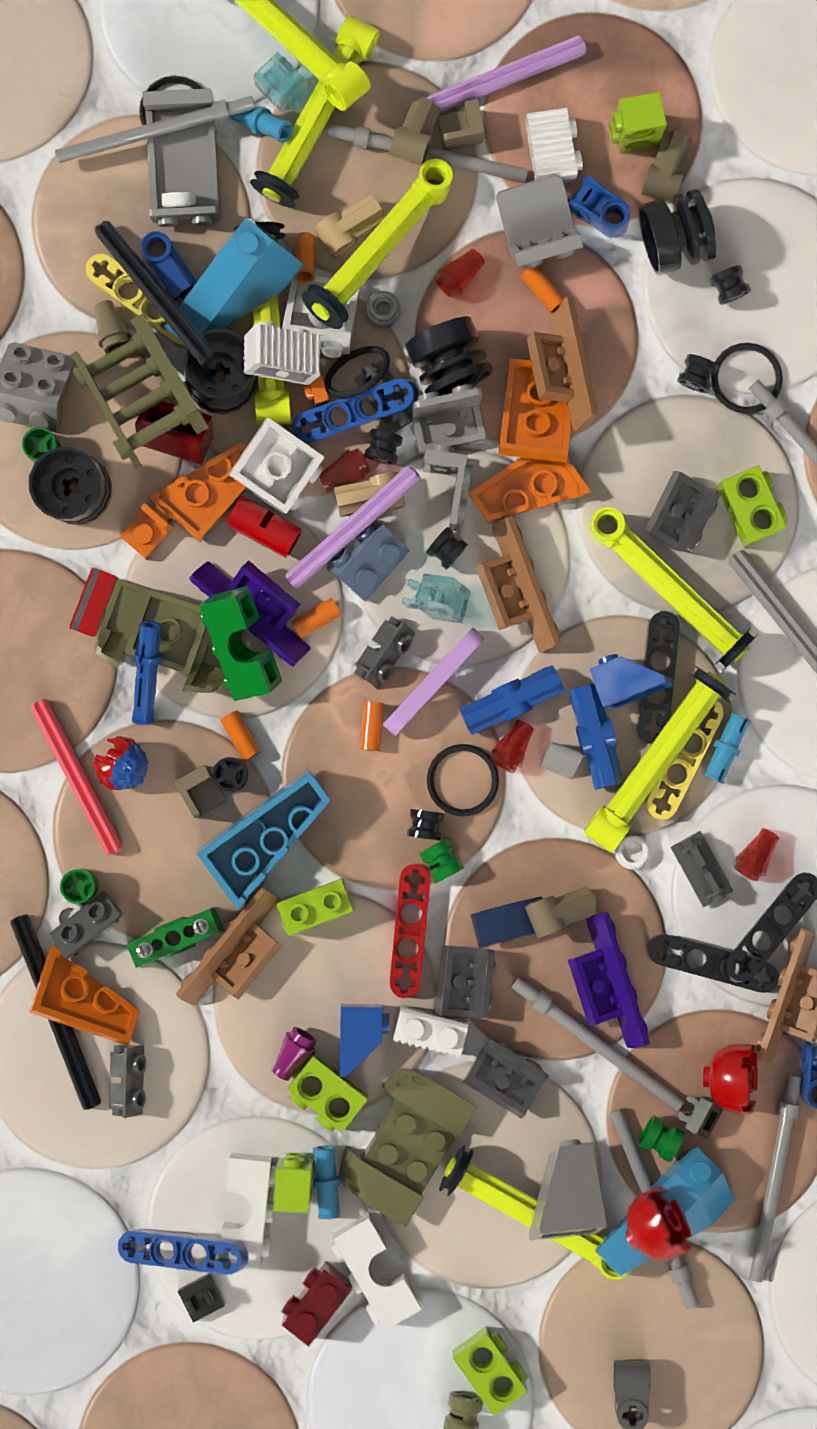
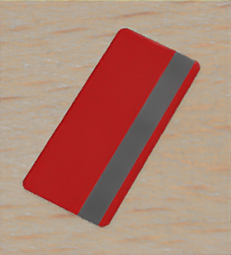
M96 568L91 569L69 625L70 629L91 637L95 636L117 579L115 575Z

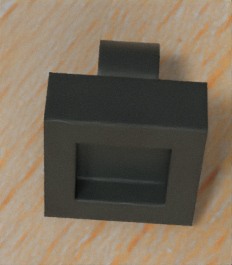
M687 1096L686 1100L694 1105V1111L690 1116L681 1112L677 1116L680 1120L687 1123L686 1129L708 1139L723 1109L701 1097L698 1099L693 1096Z
M210 1273L179 1288L177 1291L193 1323L225 1305Z

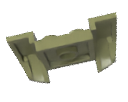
M117 578L95 643V654L115 668L123 665L126 655L134 656L135 651L138 650L139 623L155 621L162 625L159 652L162 654V660L158 665L188 675L182 691L212 693L218 690L224 681L221 664L214 656L212 640L208 629L201 621V610L198 605Z
M402 1068L382 1085L388 1094L396 1099L362 1156L348 1146H345L339 1176L344 1187L360 1200L407 1227L424 1198L422 1195L424 1189L455 1137L461 1136L478 1107L431 1079L413 1070Z

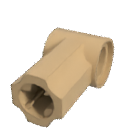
M371 194L342 213L338 211L326 216L315 225L314 229L330 255L335 258L354 247L359 238L374 230L386 216L377 200Z
M399 472L383 473L370 477L368 481L334 487L340 517L351 516ZM404 495L385 512L405 507Z

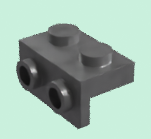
M673 471L644 532L673 550L691 553L700 543L703 536L702 531L709 517L717 509V501L721 492L717 489L703 486L680 471Z
M442 945L435 1014L487 1020L488 1011L492 1005L490 993L491 980L496 968L494 951L476 947Z
M490 1039L481 1048L463 1083L522 1119L549 1075L542 1071V1067L535 1061L530 1059L524 1060L513 1053L512 1048L506 1043Z

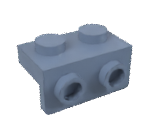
M375 520L331 559L327 569L360 599L366 602L410 550L383 524Z

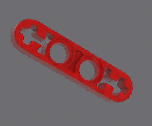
M419 864L406 866L402 870L399 879L389 982L392 992L400 998L414 996L421 984L430 874L425 867ZM414 869L419 870V875L425 877V882L418 884L417 895L424 893V901L415 898L402 899L403 892L410 894L411 884L405 882V876L411 875ZM408 904H416L422 911V916L416 923H407L402 918V909ZM405 938L414 939L418 944V952L411 958L403 957L398 951L399 943ZM397 960L405 964L418 963L416 970L410 967L409 978L415 980V985L409 986L407 992H402L400 985L395 984V979H400L403 972V967L396 968Z

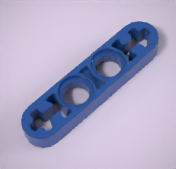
M405 378L385 382L372 387L358 396L341 398L300 413L292 422V433L304 443L317 442L413 407V403L418 400V388L415 383ZM398 385L401 389L408 390L409 395L404 397L405 403L402 400L387 402L385 396L397 393L399 391ZM368 395L375 397L378 401V410L373 415H367L362 409V402ZM338 406L345 409L347 413V421L341 427L335 425L331 418L332 411ZM306 419L308 422L323 420L325 425L312 429V436L310 433L302 431V427L306 425Z
M135 1229L124 1233L118 1242V1252L121 1258L126 1262L231 1275L243 1270L249 1259L246 1247L239 1241ZM135 1240L136 1244H150L149 1249L136 1252L135 1248L130 1247V1242ZM163 1240L169 1241L174 1247V1254L171 1259L164 1258L160 1252V1245ZM195 1244L201 1245L206 1251V1258L203 1263L196 1262L192 1257L191 1251ZM230 1251L231 1255L237 1257V1261L232 1264L229 1259H216L217 1254H224Z

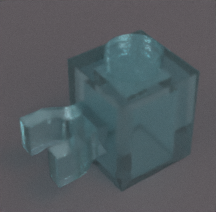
M278 52L253 75L255 86L283 114L290 108L292 110L297 109L307 97L305 94L308 92L306 79Z
M424 573L421 583L408 579L407 586L412 590H416L417 593L411 599L403 597L401 604L407 608L419 609L434 620L455 623L463 622L471 594L468 588L455 578Z

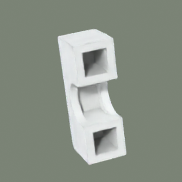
M231 1153L228 1163L226 1193L239 1194L245 1197L251 1205L252 1213L247 1220L240 1223L224 1222L221 1239L241 1242L248 1251L249 1259L246 1266L260 1267L263 1257L269 1258L271 1236H265L266 1222H273L274 1202L268 1201L270 1187L275 1188L276 1167L272 1166L273 1157ZM231 1251L219 1254V1258L229 1259L231 1264L237 1261V1257L231 1255Z
M370 1212L333 1233L334 1244L331 1245V1249L340 1264L346 1262L352 1272L348 1276L349 1281L357 1294L363 1292L369 1304L365 1307L375 1325L381 1323L386 1331L422 1310L421 1301L404 1272L389 1280L380 1279L372 1273L369 1266L370 1261L376 1254L386 1249L387 1242Z

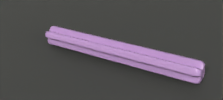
M581 36L573 37L428 96V99L433 100L435 105L441 109L440 113L464 104L465 101L474 100L581 57L586 53V45Z
M406 466L287 572L286 579L295 588L301 587L419 482L421 477L412 466Z

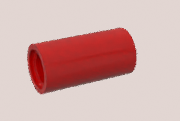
M244 496L239 498L226 523L227 527L286 559L294 549L303 530L301 527Z

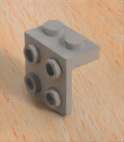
M551 175L497 193L496 200L510 255L518 267L522 265L523 268L536 267L543 263L542 259L552 256L566 258L576 253L575 249L584 247L581 234L574 227L563 179L559 175Z
M10 343L0 363V420L34 428L43 427L49 431L58 432L61 424V398L74 366L73 357L68 354L24 344Z
M468 384L453 388L452 394L439 396L438 392H429L418 396L419 401L413 403L410 417L412 418L411 421L419 455L425 454L426 449L433 450L434 445L458 447L486 440L479 403L483 396L482 388L473 389V386Z
M434 445L433 450L426 449L423 472L457 477L449 528L455 531L457 523H464L467 499H461L462 490H469L473 465H467V455L454 453L453 447Z

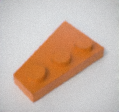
M241 442L205 462V465L187 475L181 476L174 480V483L160 491L157 490L147 497L200 543L248 489L228 475L246 449V446Z
M521 457L469 492L468 496L486 523L590 495L591 491L568 458L567 463Z
M52 945L49 949L29 1013L126 1046L130 1044L140 1011L108 986H103L87 974L88 971L79 964L75 965L69 959H65L60 950Z

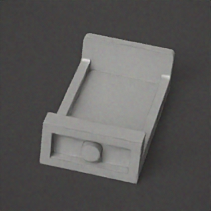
M211 88L142 92L143 106L146 111V125L212 107L211 103L214 102ZM215 120L147 139L151 204L149 216L152 222H158L160 227H175L179 225L178 221L192 220L193 225H210L213 223L212 219H220ZM195 192L196 205L195 207L164 208L162 207L161 194Z

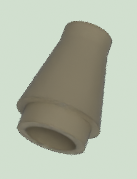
M106 300L97 303L94 306V311L96 314L98 343L101 348H104L105 353L108 354L129 342L131 333L115 309L113 301Z

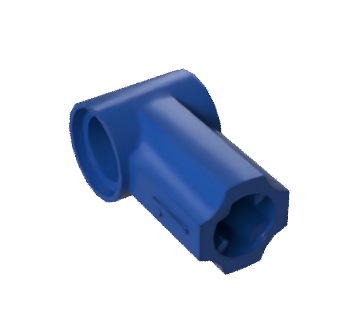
M152 231L143 237L141 242L143 257L174 301L188 295L198 281L172 246L169 237L160 231ZM152 244H164L166 246L165 253L160 257L151 256L148 250Z

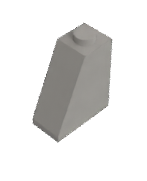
M579 1139L560 1142V1147L549 1154L529 1231L530 1241L597 1234L607 1227L593 1143L581 1144Z

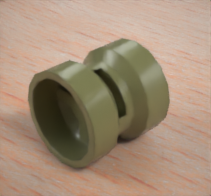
M451 1391L448 1400L450 1413L445 1417L443 1428L478 1429L477 1415L482 1411V1399L473 1393Z

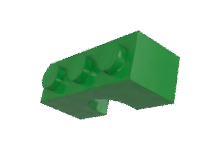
M249 586L214 594L199 605L201 621L208 629L212 640L214 656L221 664L225 686L231 692L234 701L271 693L283 682L272 650L254 652L248 649L241 639V630L247 629L260 618Z

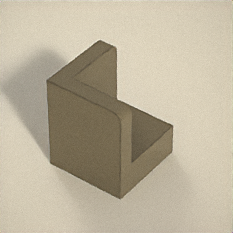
M478 99L465 101L463 111L439 115L438 124L444 150L484 142L485 131Z
M202 765L174 782L194 818L204 815L226 801L206 765Z

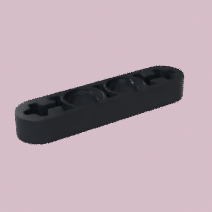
M660 611L649 620L643 666L674 680L680 624L678 618L673 613ZM662 618H667V624L673 626V629L665 634V642H672L671 648L664 645L652 646V640L657 642L660 640V630L655 629L654 624L661 622ZM662 651L668 655L669 665L665 670L659 671L652 667L650 659L654 652ZM674 686L665 689L666 697L661 704H652L647 697L639 700L636 729L639 738L643 742L652 744L659 734L656 733L652 739L649 738V732L643 730L644 725L650 724L652 713L644 714L645 707L651 710L664 709V716L660 714L656 716V725L663 729L670 719Z
M803 872L797 874L786 884L726 958L723 970L725 976L730 981L739 984L747 982L761 969L816 901V876ZM808 882L810 884L808 891L811 893V896L805 894L795 904L790 899L800 889L796 883ZM777 906H786L791 911L792 919L788 924H780L775 920L774 910ZM756 932H765L770 937L771 944L767 950H759L754 946L752 940ZM743 946H745L750 954L760 958V960L757 962L754 957L751 958L745 965L748 973L742 972L736 975L733 972L736 966L732 962L733 960L739 962L744 959L748 954L747 951L742 950Z
M667 934L655 935L647 944L648 957L654 963L760 993L770 992L778 984L779 973L774 965L765 962L758 972H761L763 967H766V973L771 976L770 982L764 981L762 986H758L759 980L752 978L746 983L739 984L730 981L720 972V964L731 953L729 951ZM663 940H667V946L678 951L679 943L685 944L680 953V965L674 964L677 957L665 954L663 959H658L659 954L654 951L655 944L661 945ZM693 949H700L705 954L704 965L697 969L691 968L686 961L688 953ZM745 956L744 959L737 962L739 968L736 975L742 972L745 973V962H748L751 957Z

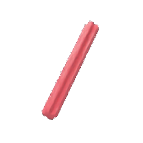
M42 699L31 706V710L105 854L112 855L123 848V844L50 702L47 699Z

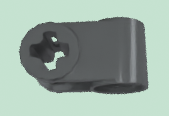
M614 1360L615 1411L618 1422L623 1429H643L648 1423L651 1387L650 1361ZM630 1406H636L637 1413L634 1414V1419H628L625 1412H629Z

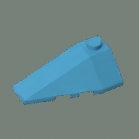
M245 218L179 307L200 333L215 328L224 329L284 291L304 266V263L255 221ZM166 324L165 327L170 332H172L176 337H178L175 334V332L171 329V327L168 324Z
M698 1147L684 1150L651 1187L653 1188L657 1185L664 1187L668 1192L663 1194L669 1204L674 1199L677 1201L688 1221L692 1236L712 1226L735 1200L723 1172ZM627 1215L595 1250L618 1276H622L652 1259L644 1255L639 1249L635 1250L629 1244L625 1233L628 1230Z

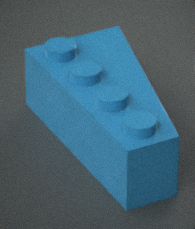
M308 769L197 849L198 857L237 910L264 880L275 864L287 853L297 838L302 835L330 802V797L310 769Z

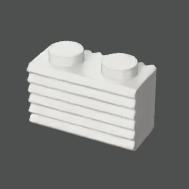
M567 107L526 114L525 125L534 180L551 175H559L563 179L564 184L576 182L578 171L583 170L580 150L574 151L572 138H577L575 117H569Z
M272 322L255 324L245 334V368L243 371L245 374L310 385L320 376L319 335L309 334V331L303 328L281 329Z
M401 1005L393 1039L396 1043L398 1041H401L402 1044L407 1042L409 1046L414 1044L416 1048L421 1045L422 1049L428 1047L429 1051L435 1049L436 1053L442 1051L443 1055L448 1052L450 1056L455 1054L458 1058L462 1055L469 1025L468 1021L440 1016L432 1012Z

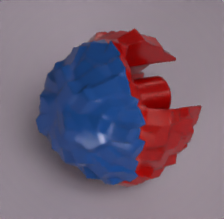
M116 736L114 739L108 738L107 741L114 744L115 749H109L105 757L96 754L92 767L96 770L97 778L102 785L111 790L135 789L144 782V777L148 770L146 752L141 749L140 745L133 738Z

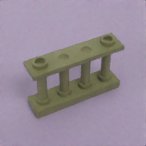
M143 314L130 320L137 331L136 334L132 335L133 339L89 365L86 366L77 351L71 354L78 366L72 370L82 388L87 385L89 386L118 438L112 442L122 460L130 458L136 469L140 468L142 464L134 450L182 423L184 426L190 423L196 434L209 428ZM147 351L151 356L145 359L147 363L99 390L93 379L94 377L138 352L142 354ZM162 374L165 380L159 383L161 387L119 411L112 413L107 401L153 375L158 377ZM176 398L179 404L173 407L175 411L126 438L120 427L121 425L166 399L170 402Z

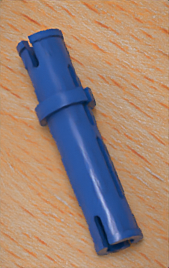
M143 621L139 623V646L134 654V661L137 662L132 722L139 725H150L154 723L157 668L162 660V654L159 652L162 625L155 621Z

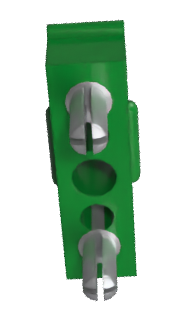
M212 907L189 918L180 917L154 929L153 933L129 942L126 945L137 968L163 956L169 958L196 946V942L224 931L215 907ZM187 926L193 927L195 932L193 936L187 935L185 931ZM170 931H177L180 934L181 940L179 944L170 943L168 940ZM155 939L162 941V949L155 948Z

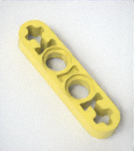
M96 254L88 260L86 273L89 280L96 287L135 316L143 314L149 326L180 348H187L172 332L162 328L167 324L163 318L153 320L147 316V308L151 303L140 289H138V294L133 299L128 300L120 296L121 286L124 283L133 282V280L116 260L106 254ZM106 263L108 264L107 269L109 273L117 278L112 289L108 288L112 285V282L105 275H100L96 278L97 272L94 269L96 265L103 267Z
M718 700L712 708V712L716 714L715 719H707L703 728L709 729L708 735L700 729H696L693 733L699 736L701 740L699 751L688 753L683 748L671 764H679L686 770L685 780L680 784H674L668 779L666 771L646 798V811L654 819H669L677 811L722 721L724 712ZM661 782H663L668 788L679 790L677 797L670 793L666 800V803L670 805L669 811L662 810L658 814L655 812L657 806L652 802L654 798L661 799L666 790L659 789Z

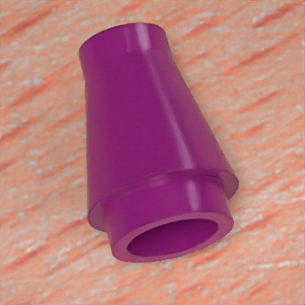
M293 1027L291 1032H286L272 1072L279 1078L289 1081L299 1067L316 1051L314 1048L317 1043L316 1038L299 1027Z

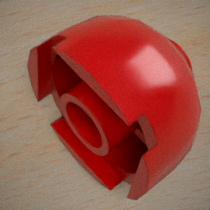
M732 1044L723 1047L713 1055L710 1066H704L703 1086L710 1088L711 1098L717 1106L725 1111L737 1114H752L754 1112L756 1101L749 1099L750 1093H753L754 1090L757 1091L758 1060L757 1053L753 1052L755 1044Z
M659 1185L647 1190L633 1200L628 1208L626 1220L628 1230L625 1233L632 1248L635 1250L639 1249L644 1255L652 1259L667 1261L692 1249L693 1244H687L686 1239L692 1237V1233L677 1201L674 1199L669 1204L663 1196L668 1191Z

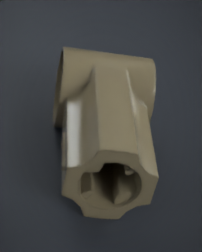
M425 97L413 100L403 125H398L389 153L391 156L422 166L427 157L432 139L431 135L441 110L435 105L433 100Z
M664 132L656 153L654 165L651 164L641 194L655 199H663L665 202L673 204V197L678 193L683 175L681 173L692 139L681 132Z
M585 886L556 898L550 896L525 906L537 939H541L566 929L567 925L577 923L597 914V901L593 892H590Z

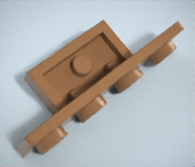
M565 297L550 313L553 334L533 332L527 338L538 397L540 399L568 402L573 430L581 432L597 418V403L593 394L591 375L587 366L585 348L581 338L573 298Z
M513 516L506 517L492 526L502 557L483 562L475 567L499 631L528 622L539 652H543L560 644L558 628L552 620L546 605V596L543 590L540 589L534 573V564L531 558L528 557L522 541V532L519 526L516 525Z
M261 887L257 892L253 893L248 898L246 907L237 918L228 923L224 934L217 943L205 952L203 960L193 973L188 974L184 978L176 996L191 1005H196L213 982L216 981L229 994L239 1000L282 946L259 926L280 898L265 887Z
M801 928L799 934H795L789 947V953L792 955L788 967L785 966L780 973L778 986L781 988L777 1000L773 999L767 1012V1018L770 1020L766 1032L760 1034L756 1044V1051L759 1052L757 1060L773 1062L783 1032L815 1043L817 970L805 966L815 938L814 932Z

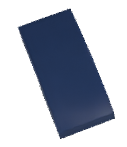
M542 896L471 914L479 948L534 935L535 932L525 906L541 900Z

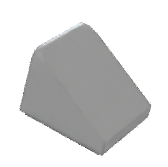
M552 742L548 745L541 762V767L563 777L572 778L583 755L580 752Z

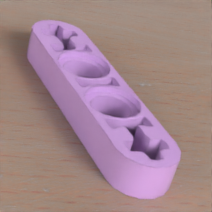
M474 627L471 628L392 713L383 726L396 736L486 638Z

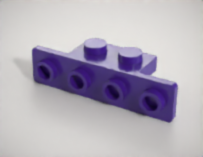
M249 560L240 568L233 580L228 578L209 561H206L190 576L189 580L209 597L214 594L249 586L260 618L247 629L290 666L294 667L311 649L307 643L286 627L301 604Z
M608 912L595 914L586 919L595 950L568 960L588 1026L598 1025L617 1017L627 1048L647 1046L650 1044L647 1035L648 1027L638 1007L637 993L630 982L626 969V958L621 952L616 938L615 924L610 919Z

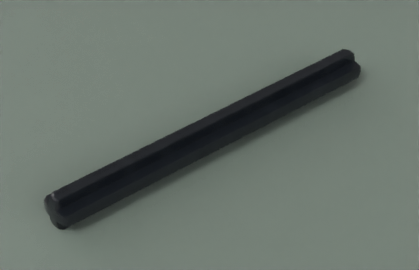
M106 220L100 225H96L95 233L99 240L201 365H207L210 361L214 360L216 353L211 345L114 226Z
M23 914L13 918L10 924L37 989L46 958L30 917L27 914ZM48 1019L82 1108L90 1110L101 1104V1099L73 1027Z

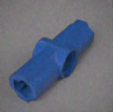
M553 665L521 680L517 678L492 690V694L474 701L459 710L470 734L474 735L503 720L507 722L533 710V706L565 692L558 673Z
M595 683L569 690L573 712L578 724L576 726L577 738L583 756L586 755L594 790L624 783L615 750L617 742L610 718L606 716L605 708L602 706Z

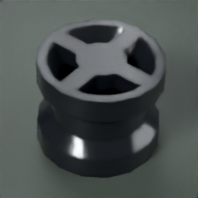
M741 265L727 268L709 279L711 285L716 287L719 292L717 299L720 305L733 302L751 292L750 285L745 283L742 278L744 271Z
M687 354L684 361L686 368L684 372L679 374L677 382L693 391L708 393L711 387L709 380L712 375L716 374L719 366L702 356Z
M371 429L369 433L371 443L370 447L365 449L364 457L375 462L396 465L398 460L396 451L397 447L402 445L403 437L389 431Z
M446 527L430 545L426 553L430 557H437L441 561V566L448 570L467 548L468 544L464 540H457L453 536V531Z
M226 757L215 764L213 779L220 789L235 792L243 788L247 783L249 772L247 766L241 760L234 757Z
M410 809L412 826L408 829L407 836L440 841L441 833L438 829L439 823L443 821L444 813Z

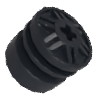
M699 190L687 191L686 200L682 194L674 195L673 212L670 211L663 199L639 206L638 215L642 239L655 274L662 275L679 270L681 268L682 252L691 265H697L700 261V256L705 262L715 259L714 223Z
M457 317L437 324L417 334L405 344L414 367H431L419 377L421 385L431 384L425 389V393L438 392L439 396L452 394L453 388L468 384L475 387L493 373L491 363L482 362L487 356L485 350L468 351L470 347L479 341V335L471 317Z
M215 328L202 332V336L211 345L216 356L207 365H201L187 348L184 354L183 367L186 388L195 404L209 413L229 414L238 411L250 401L256 386V375L243 372L245 368L244 337L229 329ZM223 371L225 381L218 382L216 372Z
M57 447L45 452L34 463L29 475V492L34 504L44 514L70 525H85L98 519L107 510L112 498V481L107 469L98 460L72 447ZM71 483L77 484L80 488L78 494L72 493L73 491L69 488Z

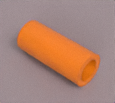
M308 232L299 233L295 238V256L304 263V266L296 274L295 279L302 283L311 282L315 278L316 238Z
M538 266L527 268L520 275L521 279L550 313L565 298Z
M331 597L294 619L291 623L299 637L303 639L338 618L342 613Z
M363 702L360 750L380 751L384 703Z
M238 710L220 720L244 762L262 752Z

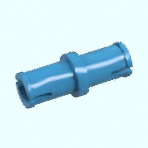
M260 106L254 110L230 116L232 121L248 126L253 133L257 135L266 134L282 143L287 142L293 132V125H291L290 121L272 115L271 111L265 107Z
M730 713L720 740H715L713 746L716 749L706 772L703 774L722 784L725 782L724 779L734 757H738L741 750L738 747L751 722L734 713Z
M332 1145L313 1148L316 1178L313 1179V1188L317 1189L319 1219L340 1217L337 1187L340 1186V1177L336 1176L335 1146Z

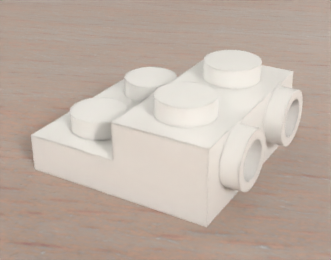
M315 276L311 282L302 283L294 277L290 285L282 329L303 328L308 330L309 334L319 335L320 350L327 357L337 358L341 354H349L360 288L344 306L349 319L346 322H342L343 326L340 329H333L312 315L302 301V293L308 291L307 288L310 284H316L324 288L331 278Z
M266 418L228 475L280 513L287 514L289 510L294 512L303 501L305 495L301 492L308 481L314 483L321 474L324 467L320 463L324 456L270 418Z

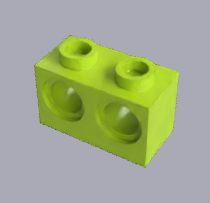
M655 92L619 99L616 111L612 112V122L609 123L611 142L618 144L619 153L659 146L667 126L661 93Z
M759 465L722 480L717 485V489L721 492V498L744 548L780 533L787 528L785 522L788 521L786 511L780 502H775L771 490H774L771 477L767 471L762 472ZM741 482L753 484L756 490L753 498H747L741 494L739 490ZM755 513H763L768 517V529L756 527L753 521Z
M343 878L276 903L288 936L354 912V907Z
M314 1053L290 1083L287 1090L292 1094L289 1098L303 1110H306L309 1106L319 1114L317 1121L331 1132L335 1128L343 1132L367 1102L368 1095L346 1077H339L340 1073ZM308 1076H316L322 1082V1089L317 1093H309L303 1087V1080ZM341 1097L348 1101L350 1108L345 1114L338 1115L331 1110L330 1102L334 1098Z
M291 1152L286 1153V1158H279L275 1169L273 1211L309 1213L312 1202L314 1159H306L305 1153Z
M485 1326L453 1349L452 1354L454 1361L494 1417L528 1392L525 1383L528 1375L517 1360L511 1363L504 1353L508 1350V1347L499 1333L496 1331L491 1334ZM481 1347L488 1348L492 1352L491 1357L484 1362L477 1361L473 1357L475 1350ZM506 1376L512 1380L511 1386L506 1390L496 1389L493 1383L498 1377Z

